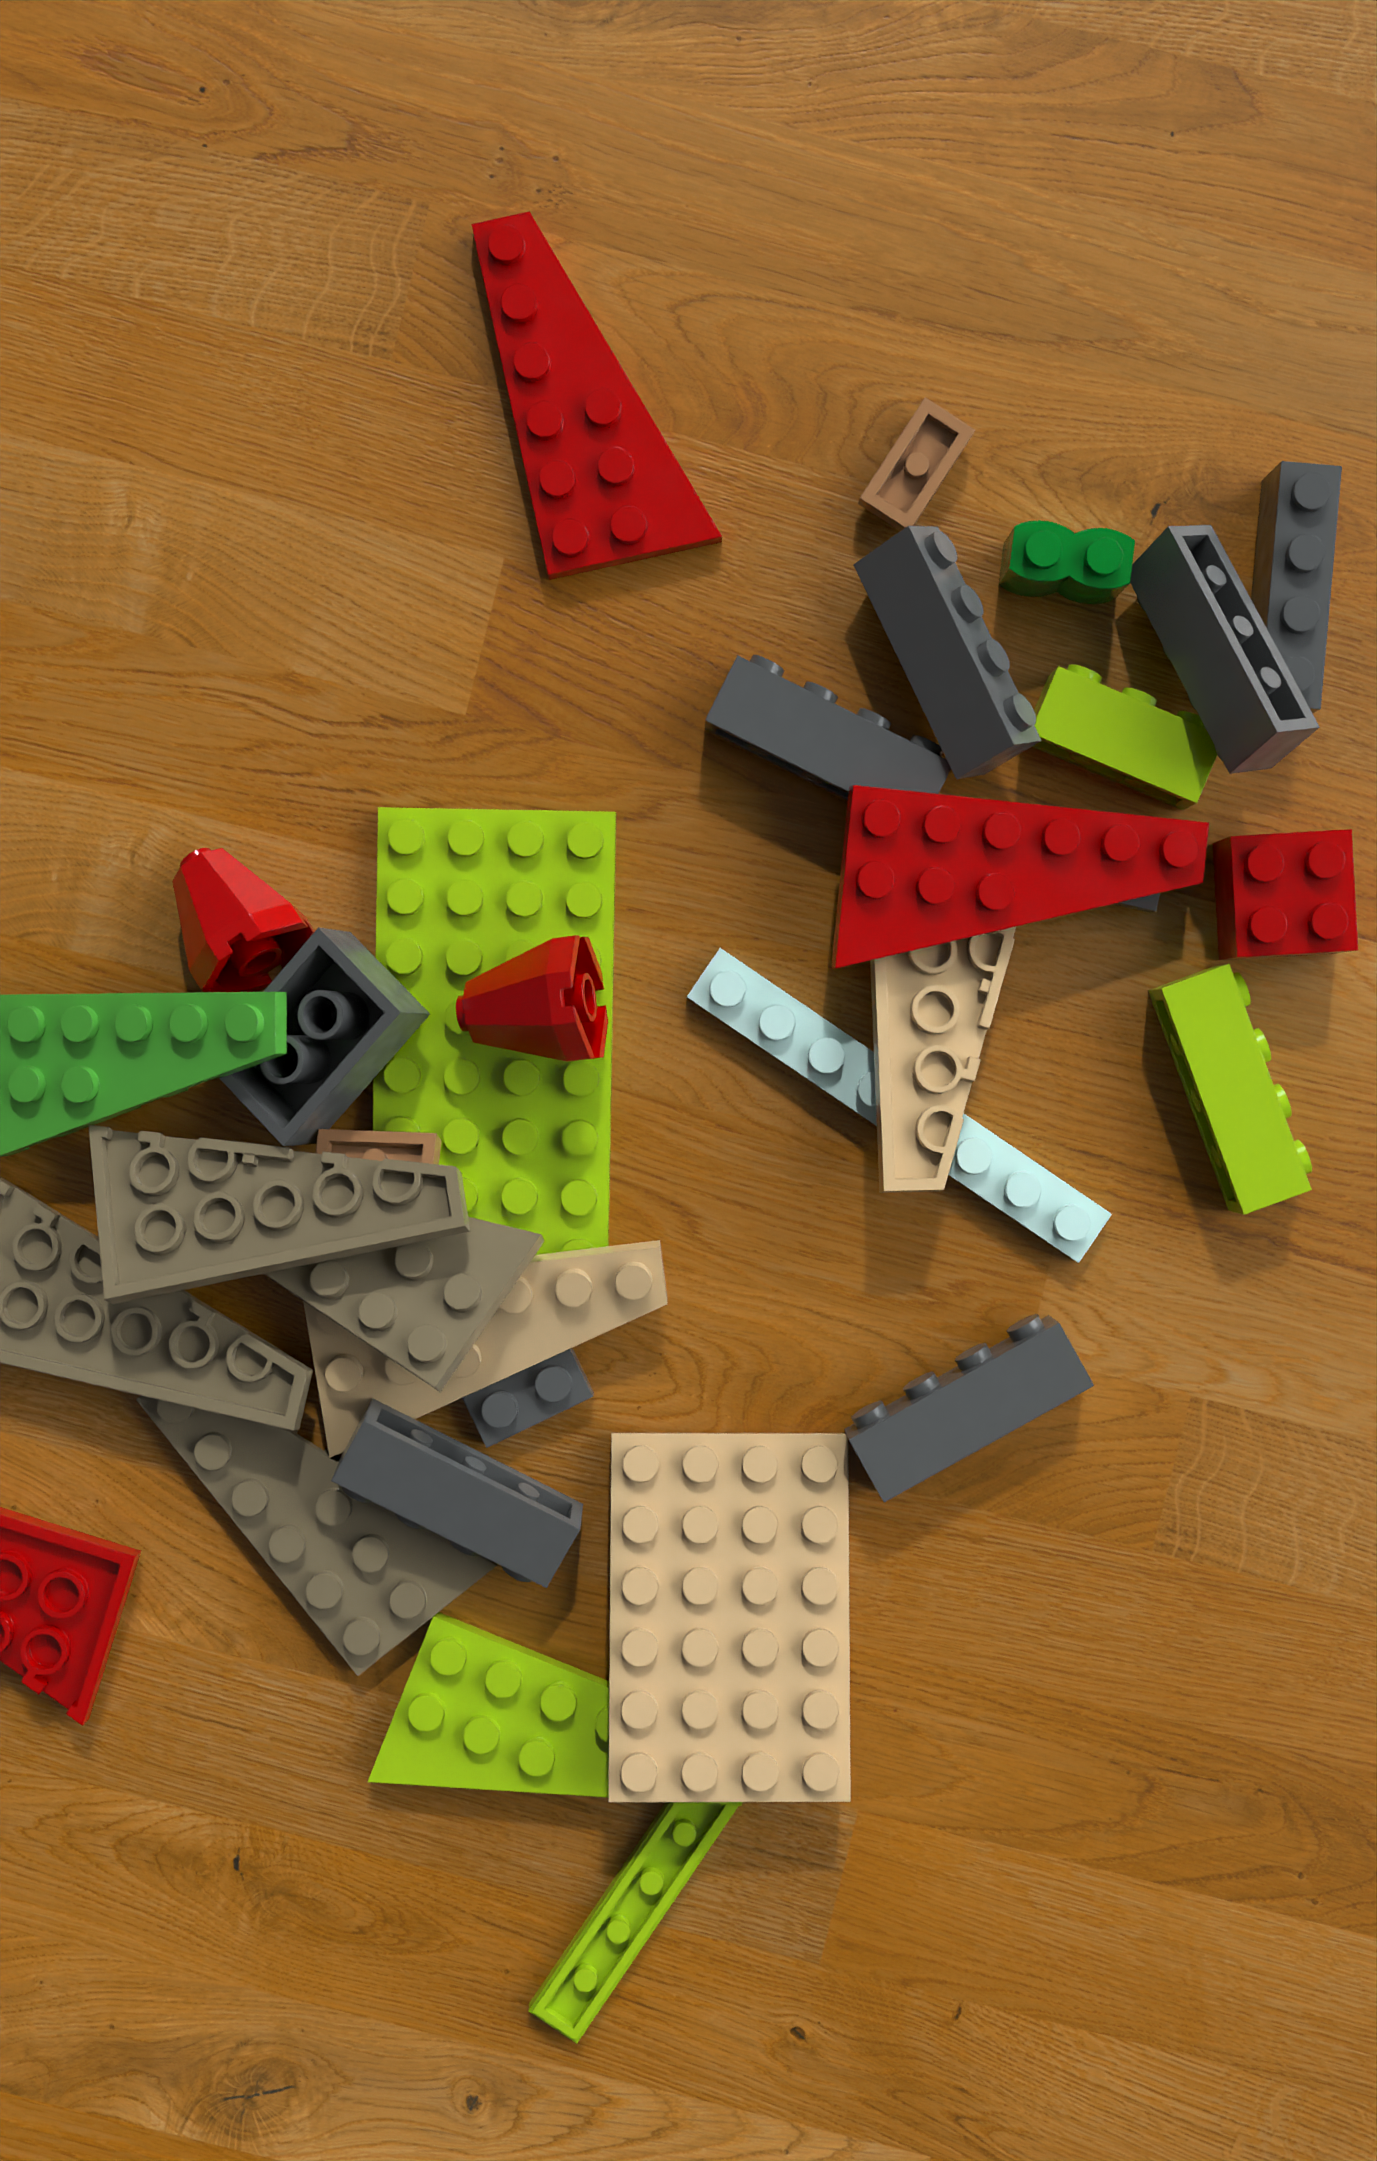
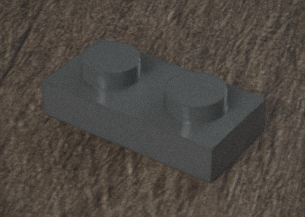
M570 1348L463 1397V1401L486 1448L593 1397L594 1391L573 1348Z

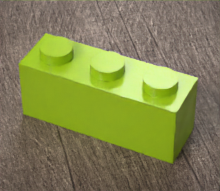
M1070 664L1067 669L1058 666L1048 676L1034 709L1036 715V724L1034 726L1042 741L1032 747L1181 810L1197 804L1217 757L1215 745L1199 715L1187 711H1178L1176 716L1155 707L1157 700L1143 691L1126 687L1123 688L1121 693L1100 684L1102 677L1095 671L1083 666Z

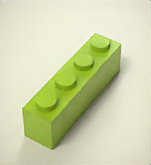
M1230 964L1218 965L1148 990L1228 1210L1245 1215L1312 1190L1306 1175L1312 1172L1311 1160L1303 1143L1298 1139L1294 1140L1286 1120V1118L1292 1115L1291 1106L1281 1085H1273L1266 1062L1271 1061L1270 1048L1263 1032L1259 1028L1253 1029L1245 1008L1251 1004L1250 993L1239 972L1233 973Z

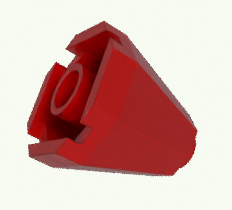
M200 848L189 853L181 861L180 868L172 881L189 971L203 992L261 991L272 982L268 972L278 965L284 968L315 932L306 916L223 848L214 850Z
M573 935L552 938L467 981L463 995L458 996L456 1000V1017L460 1029L463 1032L468 1031L473 1043L566 1062L603 1058L608 1016L606 1005L597 1006L595 991L604 990L602 971L589 937Z

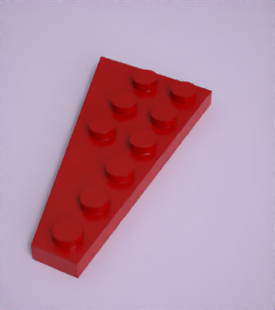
M530 211L471 224L549 580L721 543V533Z
M852 785L849 787L831 968H840L1203 883L1209 822Z
M0 1507V1661L23 1677L21 1682L34 1692L40 1694L43 1691L67 1708L66 1714L83 1726L89 1720L141 1550Z

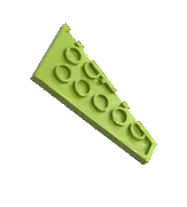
M438 1612L431 1620L368 1782L609 1798V1681ZM685 1802V1803H701V1804H717V1805L742 1806V1803H743V1802Z

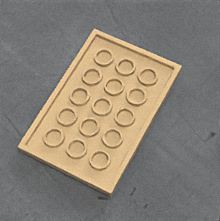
M611 1433L608 1802H851L848 1437L846 1433Z

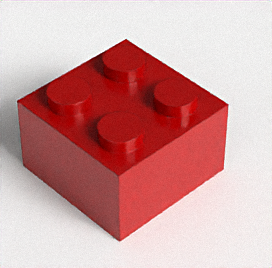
M1352 829L1229 836L1212 843L1219 961L1325 955L1358 951Z

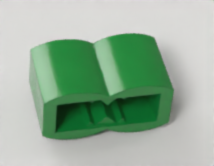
M1041 520L1023 522L1014 526L1003 544L998 585L1011 593L1025 597H1042L1058 592L1063 597L1078 603H1106L1116 599L1130 584L1135 540L1122 532L1107 528H1091L1074 533L1067 527L1054 522Z

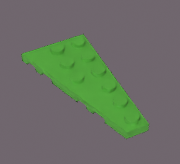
M287 992L0 995V1158L28 1150L30 1146L49 1139L77 1132L89 1127L88 1125H95L141 1108V1105L160 1098L171 1097L188 1091V1088L214 1078L225 1077L287 1054Z

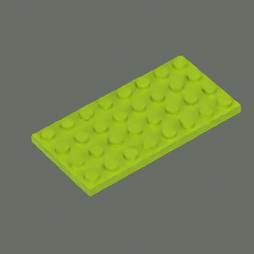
M378 807L376 959L413 995L430 1015L374 1078L373 1131L437 1133L442 1140L439 1165L455 1166L462 1173L468 1217L541 1234L545 1241L535 1255L609 1246L616 812ZM573 935L589 937L602 971L604 990L595 991L597 1006L606 1005L608 1016L603 1058L566 1062L473 1043L468 1031L463 1032L460 1029L456 1017V1000L458 996L463 995L467 981L552 938Z

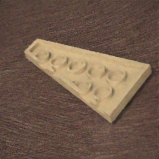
M1016 927L870 960L880 1193L944 1190L964 1119H962L970 1088L972 1082L975 1081L981 1061L979 1056L986 1031L990 1028L1015 941L1013 936Z
M660 1240L535 1255L441 1392L304 1302L329 1458L344 1452L372 1398L413 1419H417L667 1305L668 1297Z

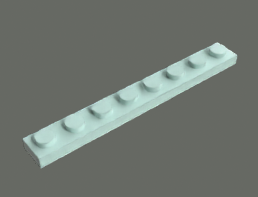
M719 948L687 995V998L877 1126L874 1052ZM963 1113L962 1119L964 1121L948 1175L1079 1263L1112 1214Z

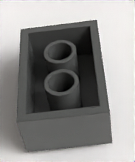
M318 927L264 990V992H287V1054L219 1078L283 1146L317 1144L318 1129H330L428 1018L430 1013L351 932Z

